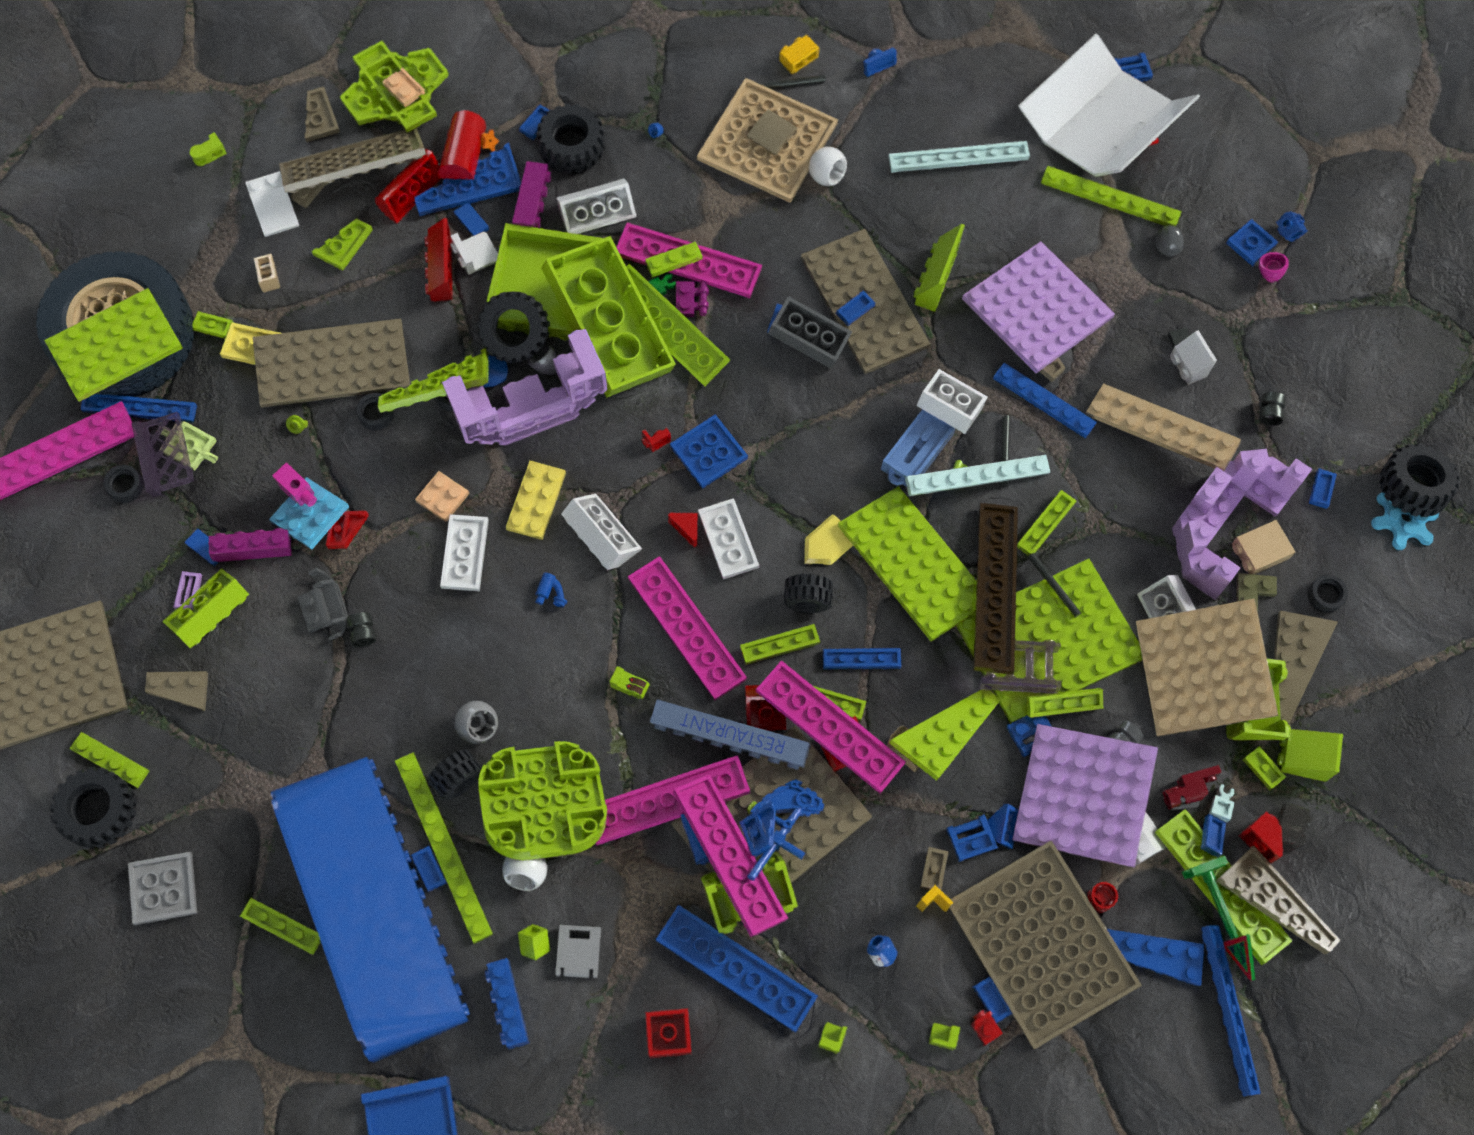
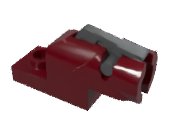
M1219 765L1185 774L1178 778V785L1163 792V799L1167 809L1174 811L1197 808L1199 802L1208 794L1205 783L1217 780L1216 777L1222 773Z

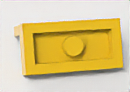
M934 885L916 907L923 912L934 901L946 912L953 902Z

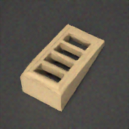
M272 254L254 258L258 282L262 291L268 292L280 288Z

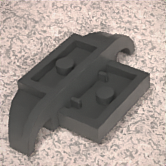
M314 568L309 571V575L312 576L316 583L313 585L314 589L298 596V600L308 632L313 633L323 627H328L331 631L329 640L333 641L343 635L346 629L347 610L338 583L324 571Z

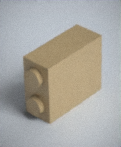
M1277 520L1238 536L1232 543L1233 551L1240 557L1244 570L1254 575L1290 559L1295 554V550Z

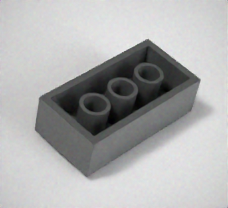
M789 296L768 332L774 338L830 369L833 368L852 333L849 329Z

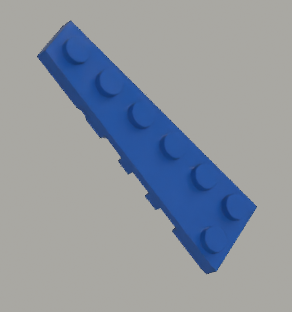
M1107 929L1127 962L1141 968L1153 970L1159 974H1165L1175 979L1201 986L1204 944Z

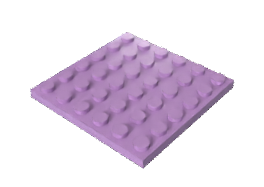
M1042 242L1030 248L962 297V300L1035 373H1038L1096 331L1115 315Z
M1037 724L1013 841L1041 847L1052 840L1060 852L1135 868L1158 747Z

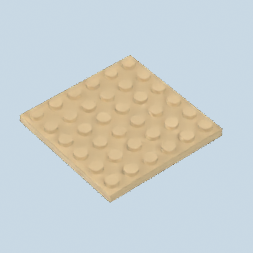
M745 78L698 153L697 160L791 203L809 173L812 155L825 146L838 124V119ZM768 109L797 127L788 143H784L777 155H774L747 137L749 131Z
M1255 599L1136 621L1157 736L1278 716Z

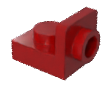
M665 428L655 432L650 437L648 432L643 430L641 441L645 448H650L653 453L671 442V433Z
M981 1011L973 1017L975 1021L971 1023V1026L984 1045H987L1003 1034L992 1018L991 1011L986 1014L984 1011Z

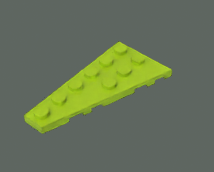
M487 349L480 350L481 354L475 357L471 355L465 357V360L459 364L451 363L427 374L428 378L420 382L416 379L407 388L399 387L379 396L378 408L380 413L393 411L403 406L408 407L421 401L426 402L435 397L447 396L442 382L446 381L449 377L460 375L466 389L483 386L488 383Z
M985 687L891 739L889 744L937 781L997 706L1000 699Z

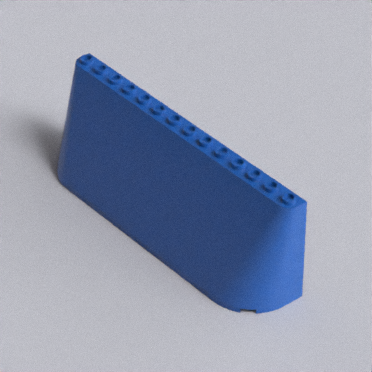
M364 757L271 791L270 794L273 798L271 801L352 1029L357 1040L361 1042L365 1056L369 1061L375 1063L468 1022L467 1015H470L466 1002L463 1004L461 1002L460 996L463 994L459 984H455L452 976L455 975L451 963L447 965L445 957L448 956L444 944L440 945L437 939L441 937L436 925L432 926L430 919L433 918L430 907H425L423 900L426 899L422 887L418 888L416 884L419 878L415 869L411 870L409 862L412 860L408 850H403L402 844L405 842L401 832H397L395 829V825L398 823L394 814H390L387 808L391 805L387 795L383 796L381 789L384 788L380 777L376 778L374 771L377 770L373 759L369 760L368 757Z

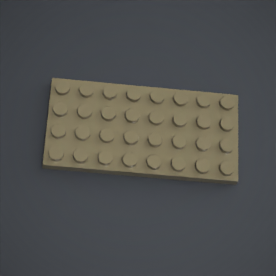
M417 128L408 133L405 130L279 163L285 193H296L301 188H314L323 182L328 184L338 178L347 179L352 177L353 174H365L375 168L384 169L389 164H402L405 160L411 158L413 160L420 159L423 155H426Z
M866 229L801 254V259L836 323L852 331L847 343L864 374L930 347V342ZM864 290L875 302V306L847 326L836 315V311Z
M401 319L253 337L261 408L386 392L399 387L404 389L410 385Z

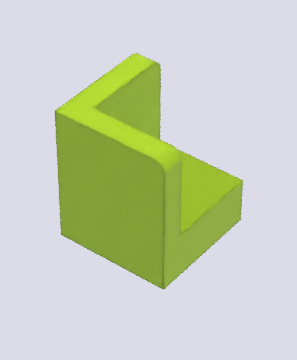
M532 924L518 932L521 955L537 960L550 951L546 928Z
M827 1022L818 1047L838 1054L847 1027H839Z
M934 1023L929 1044L950 1050L956 1049L960 1027L953 1025L948 1027Z

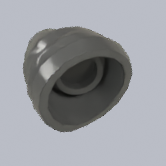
M1167 225L1156 233L1154 243L1156 249L1162 255L1175 256L1182 251L1184 238L1179 228Z
M551 345L540 350V353L528 361L530 367L540 374L553 375L556 373L553 359L557 357V353Z

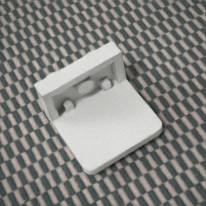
M486 232L479 233L464 241H461L457 233L451 235L452 243L450 247L454 254L457 253L459 264L462 268L466 269L468 275L496 263L498 253Z

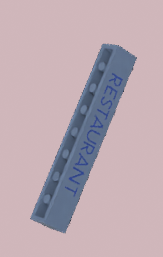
M656 700L650 723L655 725L654 729L663 732H666V729L673 730V734L684 737L687 734L692 736V740L703 743L704 740L711 741L710 745L722 748L725 745L730 747V751L736 753L746 751L749 752L748 756L760 759L761 756L767 757L768 762L779 764L781 761L787 763V767L796 770L799 767H805L811 746L809 742L661 700Z

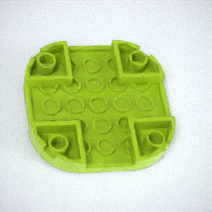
M556 741L554 746L517 751H515L514 747H509L492 755L491 760L486 765H483L478 783L484 833L489 844L500 854L516 860H533L570 855L587 850L602 836L606 826L607 805H605L600 768L594 756L589 751L585 752L580 749L579 745L571 742Z

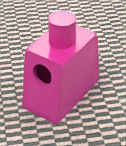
M285 463L272 475L281 490L299 506L306 504L311 507L316 503L317 498L314 496V491L308 482L288 463Z

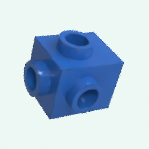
M1286 212L1280 217L1281 219L1276 221L1278 232L1286 240L1293 242L1308 232L1303 224L1305 220L1299 213Z

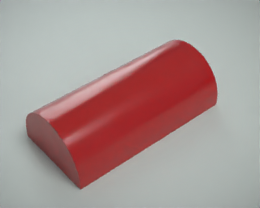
M458 111L452 116L438 170L439 178L474 179L482 147V133H485L486 123L480 115L471 111Z
M425 149L426 155H423L420 159L412 160L375 197V202L379 209L395 223H398L416 205L414 199L416 196L432 188L441 179L438 176L439 164L433 152Z

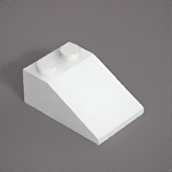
M280 171L245 182L265 237L299 226L289 194L284 191Z

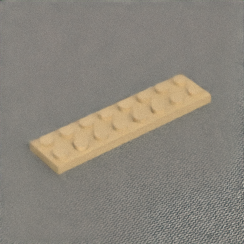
M1106 384L1102 385L1086 411V415L1214 469L1218 467L1222 471H1225L1241 443V439Z

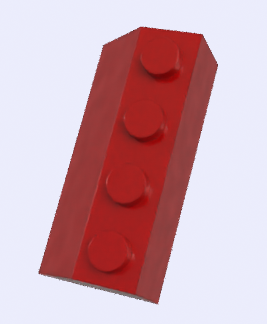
M443 218L428 228V236H425V247H428V252H425V262L428 263V268H425V277L428 279V283L425 284L426 295L429 294L431 301L453 300L452 249L450 247L452 240L447 218Z

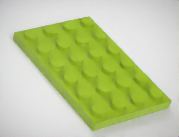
M149 288L45 340L79 402L183 349Z

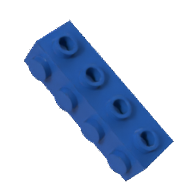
M506 958L488 963V970H485L487 982L492 984L493 990L490 991L492 1003L497 1004L498 1011L495 1012L497 1024L501 1023L503 1032H500L502 1045L506 1044L508 1049H513L530 1044L510 961Z

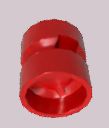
M1100 882L1089 890L1086 897L1096 913H1104L1116 904L1118 892L1111 883Z

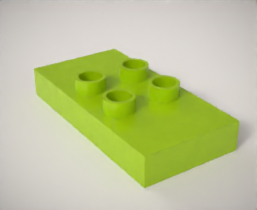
M611 236L545 259L541 269L572 330H583L586 328L605 370L607 390L604 394L606 397L672 371L676 363Z

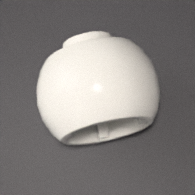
M833 147L820 148L810 159L809 172L811 177L818 184L824 186L837 184L843 178L847 169L845 156L840 150Z
M506 857L502 867L503 877L506 883L516 889L523 891L535 890L546 878L545 858L516 860Z

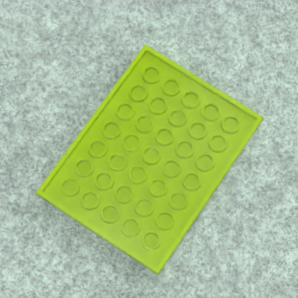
M1090 559L1053 575L1057 583L1080 610L1081 614L1076 618L1045 579L1016 592L1014 674L981 671L993 693L1000 699L999 704L1010 724L1027 716L1028 696L1082 690L1143 660L1139 641ZM975 614L956 625L973 657Z

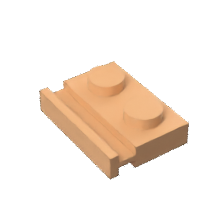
M401 68V71L395 72L382 82L383 86L404 107H407L417 100L421 94L424 95L425 91Z

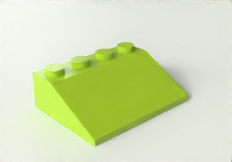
M960 224L939 237L937 243H933L930 252L933 254L932 258L928 257L925 264L927 271L926 273L922 272L919 280L922 284L920 288L916 287L913 296L916 298L915 305L934 312L936 311L958 253L964 224Z

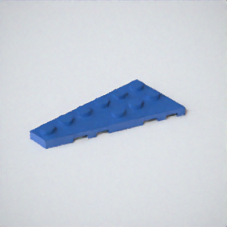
M509 143L505 144L501 150L490 153V156L484 160H478L474 179H446L443 181V184L436 188L432 187L416 196L414 199L419 216L462 206L467 202L470 204L520 191L521 180Z

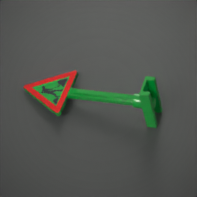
M1222 856L1182 871L1185 880L1202 876L1204 883H1207L1224 926L1231 940L1223 942L1224 948L1250 981L1255 980L1251 937L1249 934L1241 937L1238 936L1215 881L1216 877L1213 871L1228 864L1226 857Z

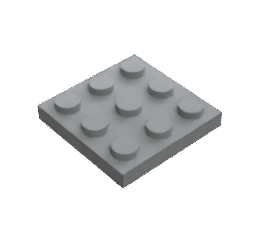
M191 852L128 863L132 924L139 925L197 914L193 856Z

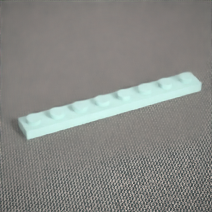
M1027 141L893 153L889 154L888 158L890 170L893 173L1029 160L1030 154Z
M1041 455L907 476L905 481L909 496L1047 475L1050 473L1047 456Z

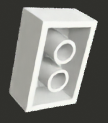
M939 369L922 392L917 406L966 434L981 412L988 397Z

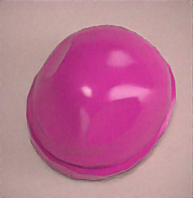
M1278 252L1266 253L1259 260L1260 272L1266 281L1270 283L1279 281L1284 276L1289 265L1288 258Z

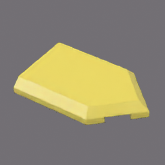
M832 514L805 538L804 564L832 565L853 546L838 527L840 520Z

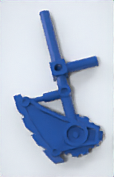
M795 779L784 784V786L776 788L772 791L773 793L767 794L750 811L752 814L766 804L773 802L776 805V813H791L787 820H782L775 816V824L780 826L781 829L774 832L773 847L762 854L747 877L750 880L754 881L775 850L779 851L780 848H783L801 860L806 853L785 841L786 834L791 832L792 826L799 816L805 815L809 817L811 814H819L820 811H823L824 804L822 803L823 799L817 797L815 791H811L807 787L806 789L800 787L802 785L801 781Z

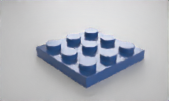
M716 414L670 443V448L702 489L748 459L746 452Z

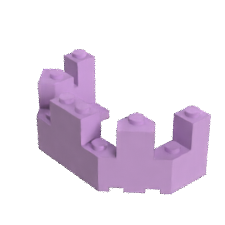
M586 328L575 330L568 335L569 345L573 353L561 354L553 359L554 368L562 387H554L545 393L537 374L526 376L518 382H510L502 387L509 407H501L496 411L495 407L492 408L484 387H473L467 391L460 375L449 377L446 381H443L444 390L465 442L472 444L474 441H479L480 444L489 445L499 442V445H508L575 419L580 415L578 412L580 409L588 408L596 400L595 396L598 393L603 394L607 390L606 373Z
M1267 449L1241 451L1234 461L1229 462L1225 471L1216 467L1172 528L1173 535L1176 538L1179 561H1181L1183 578L1216 600L1240 569L1239 566L1226 557L1220 558L1206 548L1243 496L1276 517L1312 469L1298 459H1295L1287 467L1276 458L1268 457Z

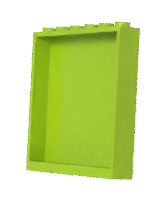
M506 223L487 302L490 301L491 297L503 292L515 291L531 295L537 302L543 305L544 311H547V320L550 321V327H548L549 337L568 340V335L573 330L541 268L547 258L603 238ZM511 309L505 311L499 317L497 328L505 329L509 332L520 331L529 335V320L523 312Z

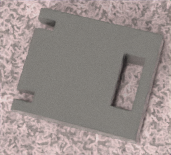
M559 925L556 976H560L561 968H564V976L589 978L590 969H593V978H598L601 927ZM570 930L590 931V939L570 938Z

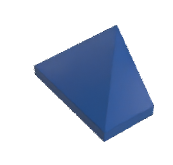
M1004 804L988 820V824L997 843L1013 849V835L1019 810L1009 804Z

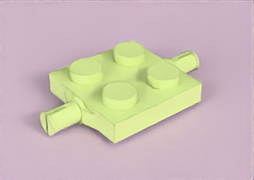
M185 421L174 432L165 427L162 428L163 431L161 430L160 434L169 438L168 443L162 450L165 455L194 471L204 459L212 463H216L218 460V456L210 453L211 448L216 443V439Z

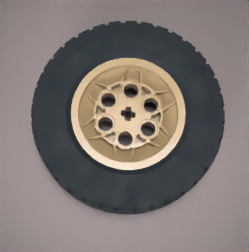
M112 251L103 252L101 255L98 253L91 255L90 258H83L78 263H73L50 283V287H47L43 294L44 298H41L39 303L40 309L37 311L36 317L38 320H36V328L43 351L65 380L66 378L45 340L149 288L183 349L97 392V394L137 397L143 395L142 393L153 391L155 387H160L166 380L171 379L175 375V371L178 372L182 367V362L186 361L188 352H190L192 347V341L194 340L192 324L194 319L191 308L178 283L164 267L154 260L140 254L138 256L136 253H125L123 251H115V253Z

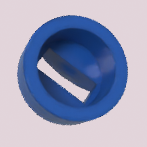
M659 123L650 124L648 127L649 135L652 138L661 136L663 133L662 125Z

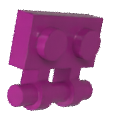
M676 281V309L685 317H694V311H700V316L707 315L709 303L707 302L709 288L707 283L700 281V287L694 288V282ZM694 296H700V301L694 302Z

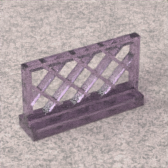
M178 412L143 423L140 421L132 423L146 492L155 497L161 495L160 492L194 481ZM175 419L176 424L172 430L165 427L169 420ZM157 425L159 428L155 435L149 434L148 427ZM163 429L170 432L165 441L158 438ZM174 435L179 437L176 447L169 444ZM156 440L163 443L158 452L153 451L152 448ZM167 446L174 449L169 458L162 455ZM177 452L183 454L179 464L173 461ZM160 457L167 460L162 469L156 467ZM170 463L177 466L172 475L165 472ZM181 469L187 471L188 477L183 479L176 478ZM164 474L170 477L167 484L160 485V479Z

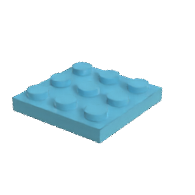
M306 477L304 480L308 482L314 491V496L317 498L316 503L311 507L306 504L299 506L288 497L269 520L278 528L288 530L290 536L313 549L349 508V505Z

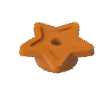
M490 129L488 134L482 133L481 142L483 148H489L491 152L495 151V145L499 143V140L494 137V131Z

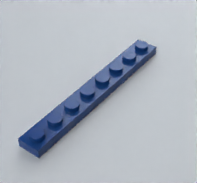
M1219 926L1202 927V938L1208 951L1207 958L1211 964L1212 978L1218 992V1003L1223 1012V1023L1227 1029L1228 1044L1232 1049L1233 1064L1239 1077V1088L1243 1096L1261 1094Z

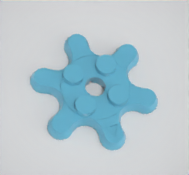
M1381 492L1378 494L1377 502L1384 507L1385 513L1383 516L1374 517L1371 520V525L1376 530H1390L1394 536L1392 545L1395 549L1403 550L1409 538H1416L1421 544L1426 546L1432 544L1433 534L1427 530L1425 524L1428 521L1436 520L1439 513L1433 516L1429 515L1428 517H1421L1420 515L1411 516V513H1403L1398 507L1392 506V502L1390 500L1387 501L1385 498V493ZM1402 514L1410 515V521H1404Z

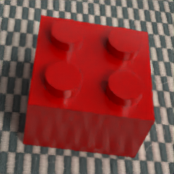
M688 1009L646 1012L649 1058L692 1054Z

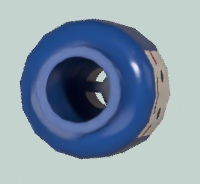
M878 935L869 941L867 952L873 963L878 967L892 965L897 957V950L892 940L887 936Z

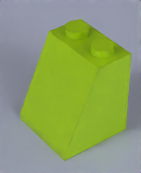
M1291 729L1289 738L1279 740V746H1282L1281 753H1279L1277 758L1279 769L1287 774L1324 782L1328 781L1339 773L1343 734Z

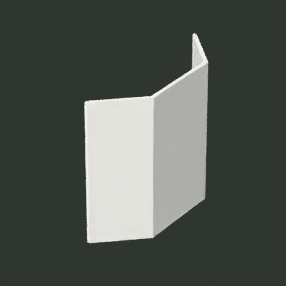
M1095 34L1018 107L1045 145L1097 177L1123 171L1185 112L1200 95L1197 94L1176 100L1168 99L1123 72L1098 34Z

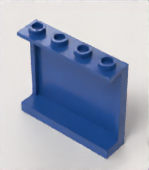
M447 1076L361 1094L362 1103L365 1104L369 1135H458L450 1080Z

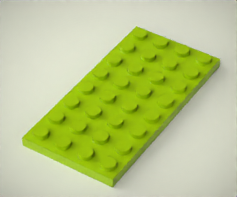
M899 486L838 523L841 531L930 642L975 614L976 579Z

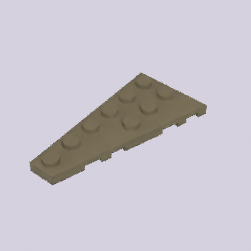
M1285 611L1278 613L1274 660L1285 661L1288 670L1287 678L1279 684L1281 720H1286L1288 724L1338 623L1337 621Z
M1252 846L1216 880L1219 884L1325 955L1341 941L1255 846Z

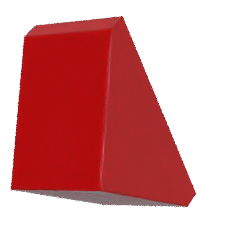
M698 513L668 514V522L693 547H696Z

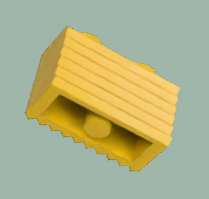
M808 35L802 38L798 37L789 47L785 46L781 49L779 61L791 74H794L818 58L819 46Z

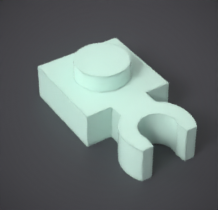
M1221 785L1217 789V795L1212 799L1209 814L1228 823L1231 820L1235 803L1229 800L1234 795V789L1231 788L1228 794L1223 791L1224 785Z

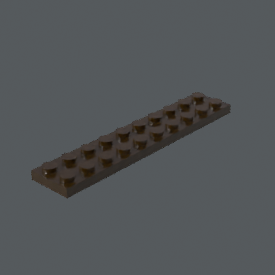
M980 503L973 665V670L1014 674L1018 507L988 503Z

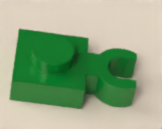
M671 274L666 275L661 281L659 277L648 281L663 296L667 294L666 289L672 290L676 287L675 281L668 283L669 280H672Z

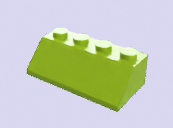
M220 569L193 596L191 595L182 603V606L178 607L162 622L191 648L197 645L204 635L214 630L222 619L227 618L237 605H241L249 593L234 577ZM194 598L192 603L194 606L193 610L190 608L183 609L185 605H190V601Z

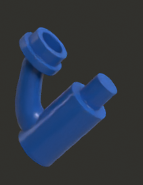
M546 572L543 573L535 593L537 596L536 603L543 605L544 600L548 599L551 589L554 587L557 596H554L553 604L564 608L568 601L564 599L560 582L554 575Z

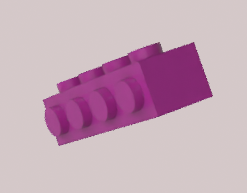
M526 162L512 224L534 228L540 227L541 218L539 215L543 213V198L547 197L548 192L546 185L551 180L548 164Z
M276 528L273 531L255 530L252 533L239 531L228 535L217 533L214 536H209V555L213 562L292 556L291 537L288 530L283 528Z

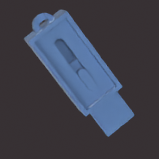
M922 409L885 457L881 470L888 474V480L892 484L898 486L903 484L907 487L905 478L907 476L924 474L952 438L955 428Z

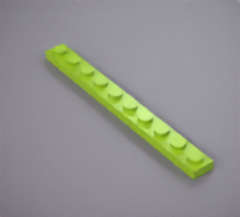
M411 753L395 760L473 943L475 944L492 936L491 928L415 754Z

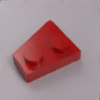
M345 511L329 529L326 547L328 549H347L368 518V512Z

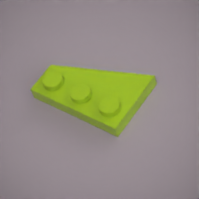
M356 218L341 229L338 235L332 239L329 238L319 249L315 248L311 252L317 258L343 271L372 232V226Z

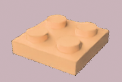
M438 471L415 500L418 504L447 522L450 515H453L469 495V491Z

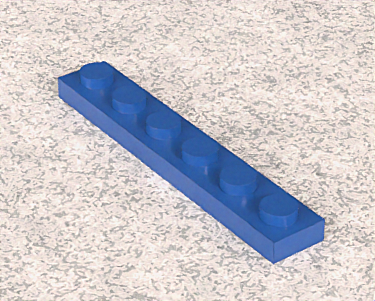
M1003 363L994 375L993 379L1085 439L1097 423L1006 363Z
M95 393L82 400L80 410L85 413H97L122 401L130 417L194 423L197 405L194 402Z

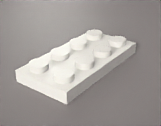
M734 498L698 510L723 580L759 568V563Z
M450 515L440 584L441 589L480 591L488 517Z

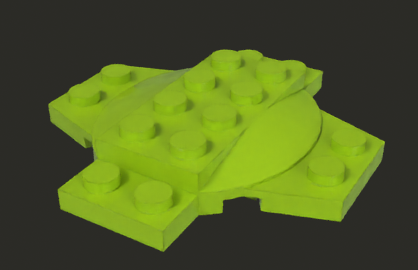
M380 41L352 56L353 61L360 69L358 83L354 82L340 96V99L358 125L386 119L397 121L408 133L437 116L436 111L429 103L431 93L449 75L446 68L430 48L409 52L408 56H399L397 52H390L384 42ZM401 68L425 91L424 95L421 94L417 100L407 107H404L383 86L382 82L395 72L401 71Z

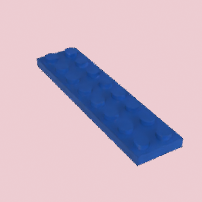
M679 905L656 938L658 943L795 1033L818 995L729 937L719 933L718 930Z

